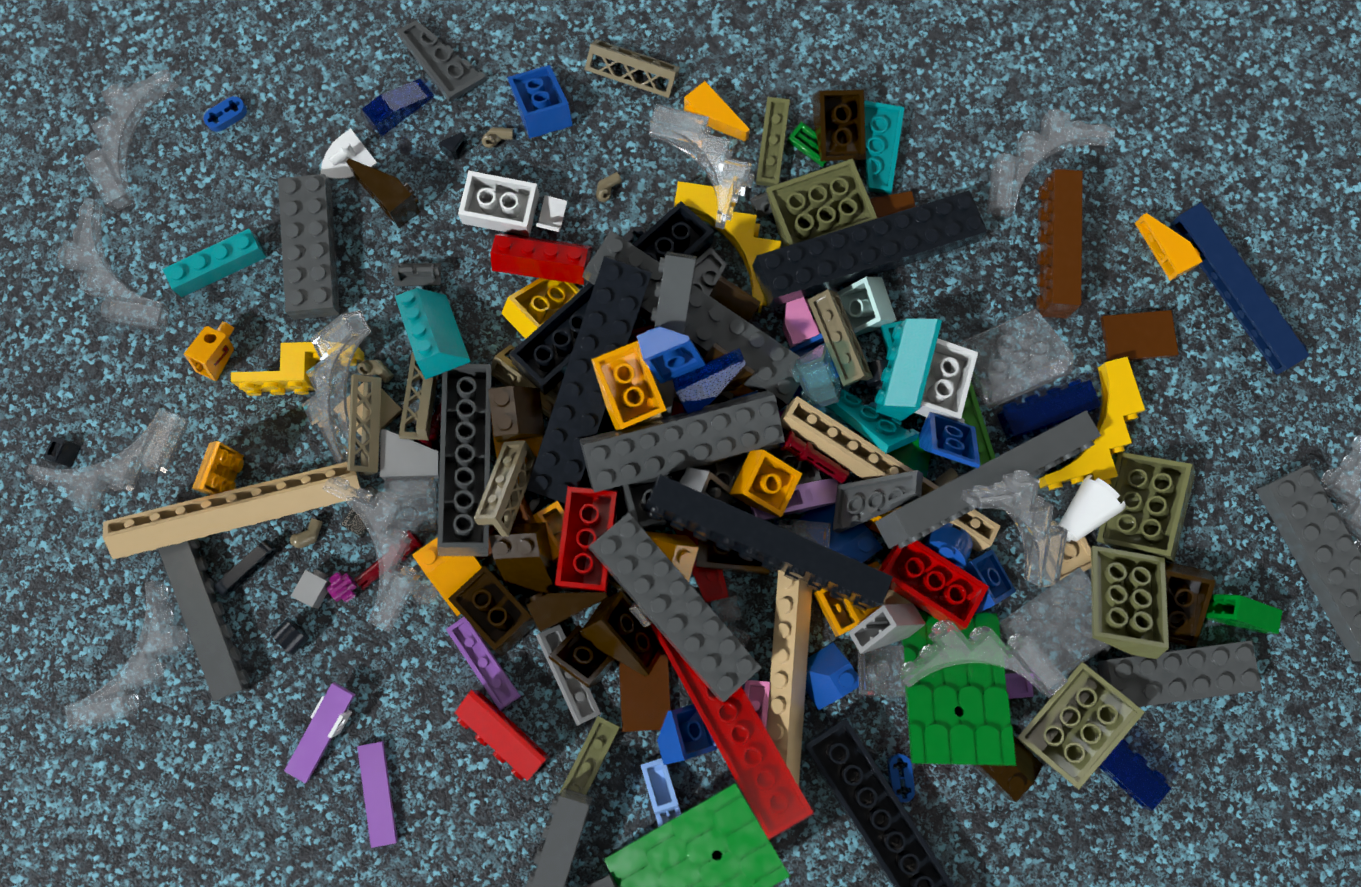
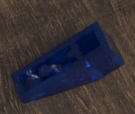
M417 79L379 95L363 107L362 111L367 121L382 137L431 100L434 94L421 79Z
M740 348L706 363V366L672 379L675 390L688 414L701 410L710 404L746 365Z

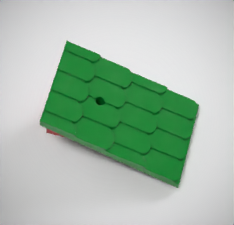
M918 611L926 625L910 637L901 640L911 763L1016 766L1013 729L1010 719L1003 649L1001 648L997 613H977L973 615L966 629L955 631L927 612Z
M736 783L603 859L619 887H773L790 877ZM715 850H719L721 855L713 857L712 853Z

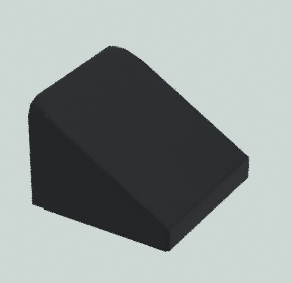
M460 132L442 140L438 145L443 154L453 160H457L468 145L465 133Z
M53 436L43 458L72 467L80 446Z

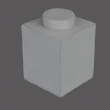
M317 569L313 572L305 570L291 597L312 608L319 609L328 593L326 587L331 584L326 580L328 575Z

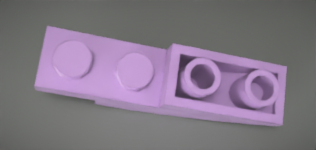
M833 478L797 485L783 516L836 504L838 481ZM750 506L752 515L765 521L777 518L775 515Z

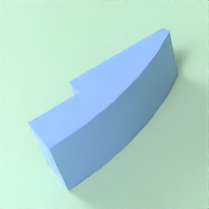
M662 758L641 765L658 826L681 814L667 765H663Z

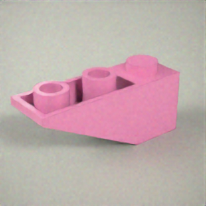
M802 297L785 303L783 332L790 348L819 335V332H821L816 319L813 320L810 313L812 310L808 298L804 299Z

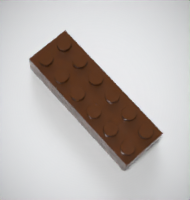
M1054 169L1050 176L1046 178L1044 184L1039 187L1038 199L1041 200V207L1038 211V221H1041V229L1038 231L1037 241L1041 244L1037 255V264L1040 265L1037 287H1040V295H1038L1036 301L1039 317L1067 319L1081 306L1083 171Z

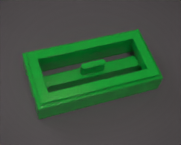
M800 122L788 137L787 142L821 167H824L827 161H820L817 144L802 135L800 130L817 142L816 132L803 122Z

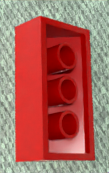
M499 233L495 235L490 252L492 271L584 285L585 279L582 275L589 264L592 246Z
M567 487L555 586L607 593L609 571L588 547L615 524L618 503L617 492L606 490L594 492L593 489Z
M917 540L901 549L898 545L894 546L878 569L893 576L889 589L955 631L968 627L989 588L988 585Z
M471 690L455 711V714L458 716L457 722L468 730L470 727L476 732L475 738L485 747L487 744L495 750L493 755L503 764L508 762L513 767L511 772L521 781L524 778L529 781L550 758L546 752L479 690Z

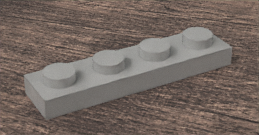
M560 624L537 634V640L576 725L578 726L600 715L601 713L590 689L548 658L566 638Z

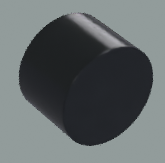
M882 359L867 363L873 378L866 380L868 387L882 386L881 375L887 367L889 360Z
M286 618L271 633L274 640L292 655L310 639L306 632L289 618Z

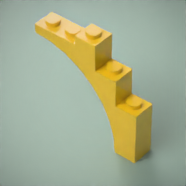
M678 181L674 207L682 201L701 220L720 231L734 245L747 269L752 296L760 301L758 313H760L762 305L766 306L767 303L752 265L757 255L779 249L781 241L758 238L760 224L756 223L757 215L734 212L736 198H732L733 189Z
M1128 357L1105 362L1097 368L1101 382L1102 405L1096 428L1101 436L1092 440L1095 445L1082 451L1070 464L1056 472L1039 478L1040 489L1048 487L1049 491L1063 487L1062 483L1071 481L1072 485L1081 483L1088 475H1092L1091 480L1095 481L1099 478L1110 485L1112 484L1111 480L1118 477L1111 455L1125 451L1124 447L1132 443L1125 422L1139 418L1138 414L1145 411Z

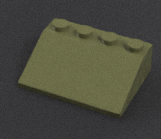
M853 159L766 188L783 247L877 219Z
M1120 452L1115 464L1118 477L1111 480L1112 484L1110 486L1120 495L1117 500L1120 504L1124 501L1126 508L1100 526L1097 542L1128 552L1163 557L1165 561L1174 563L1196 473L1193 464Z
M1092 546V638L1131 655L1158 659L1169 649L1165 558Z
M1081 662L1017 738L1079 790L1145 712L1085 663Z

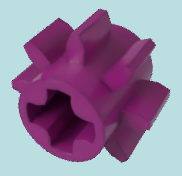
M337 572L328 579L331 584L326 589L336 602L341 599L344 602H348L356 596L353 590L358 586L348 573L342 576L341 573Z

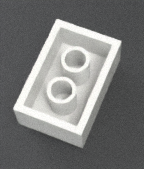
M468 171L458 215L462 224L530 237L539 198L538 186L535 183Z
M937 339L921 406L914 413L927 417L929 412L956 421L960 420L978 352Z

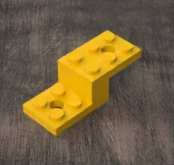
M354 341L281 343L280 371L231 372V382L250 396H260L261 392H270L272 395H285V392L293 391L295 394L306 395L309 394V391H317V364L324 367L333 366V363L356 366L357 363L364 361V352Z

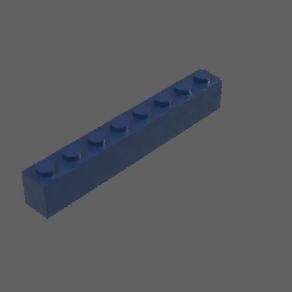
M1202 202L1182 213L1170 223L1176 233L1190 241L1193 247L1199 251L1200 258L1203 261L1199 266L1276 375L1310 356L1306 351L1305 344L1294 334L1292 326L1282 317L1278 306L1270 300L1263 285L1258 283L1252 274L1251 268L1243 262L1237 248L1231 245L1225 236L1224 230L1217 225L1212 218L1210 210Z

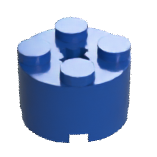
M947 523L924 536L922 544L965 570L973 547L972 538L967 531L962 528L958 530L953 527L954 524Z

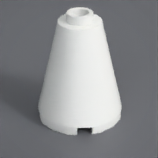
M1092 475L1086 476L1058 524L1059 534L1069 542L1071 540L1077 542L1126 508L1124 501L1120 504L1117 500L1120 495L1110 485L1099 478L1095 481L1091 480Z

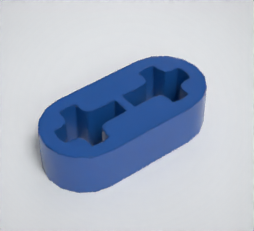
M232 96L206 111L203 120L211 131L220 132L244 118L247 113V107L239 97ZM236 105L239 109L236 112H234L232 106ZM214 117H217L219 121L216 124L213 121Z
M894 754L889 758L887 765L890 787L899 801L906 803L911 801L915 795L912 764L907 756ZM898 758L906 764V767H902V776H899V770L893 767V764L897 763ZM900 780H903L904 787L909 788V792L905 793L904 798H902L901 794L897 793V789L901 788Z

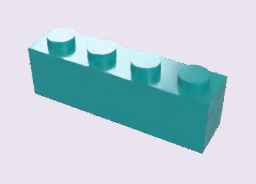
M248 228L162 270L171 289L180 297H184L267 258L256 235Z

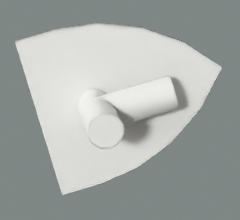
M349 129L338 137L327 150L322 162L321 174H325L327 178L333 179L349 178L354 176L346 163L349 158L369 167H373L377 162L352 129Z

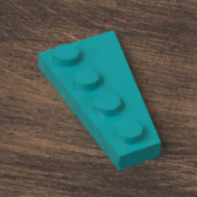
M864 100L865 168L868 191L889 195L892 192L905 107Z
M838 386L820 391L818 399L827 408L835 412L886 454L916 441L920 432L914 429L910 431L901 427L902 422L895 418L891 421L881 416L880 413L875 412L876 408L874 406L862 405L861 399Z

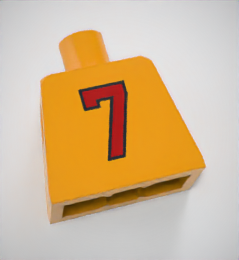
M222 321L216 330L209 326L202 329L184 353V356L195 372L214 381L218 380L234 351V346L229 339L234 331L233 326Z

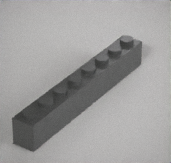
M667 252L665 258H660L658 272L663 273L662 281L657 282L655 297H659L658 307L653 306L651 321H655L654 328L660 326L683 335L685 334L697 256ZM652 373L666 411L661 412V415L663 417L671 416L678 377L660 384Z
M198 538L158 548L213 701H224L250 690L248 686L250 682L249 675L245 669H242L239 662L241 660L240 651L233 645L231 637H233L232 629L229 624H225L223 605L220 601H217L214 594L216 592L215 584L207 575L208 564L205 558L200 556Z

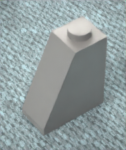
M380 429V477L382 479H439L440 453L410 439H400L398 434L386 429Z
M913 603L884 604L848 633L859 652L864 654L906 639L926 625Z

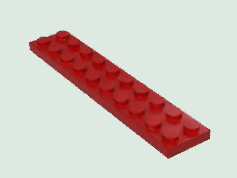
M646 617L768 840L813 815L812 809L742 686L724 702L718 700L651 620Z

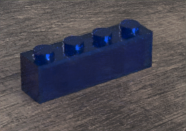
M1079 379L1067 384L1068 388L1061 390L1060 387H1055L1046 391L1047 395L1042 397L1035 394L1025 398L1024 403L1017 405L1015 401L1002 406L1003 410L997 416L1007 441L1069 420L1086 410L1089 413L1101 407L1091 380L1082 382Z
M1122 739L1099 768L1143 809L1153 811L1172 788L1165 783L1167 779L1157 770L1152 771L1146 765L1148 761L1139 753L1135 752L1134 754L1128 748V742Z

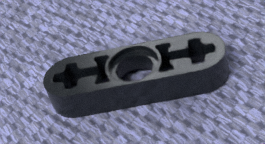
M268 539L261 542L215 584L214 588L222 597L231 594L276 553L277 548Z

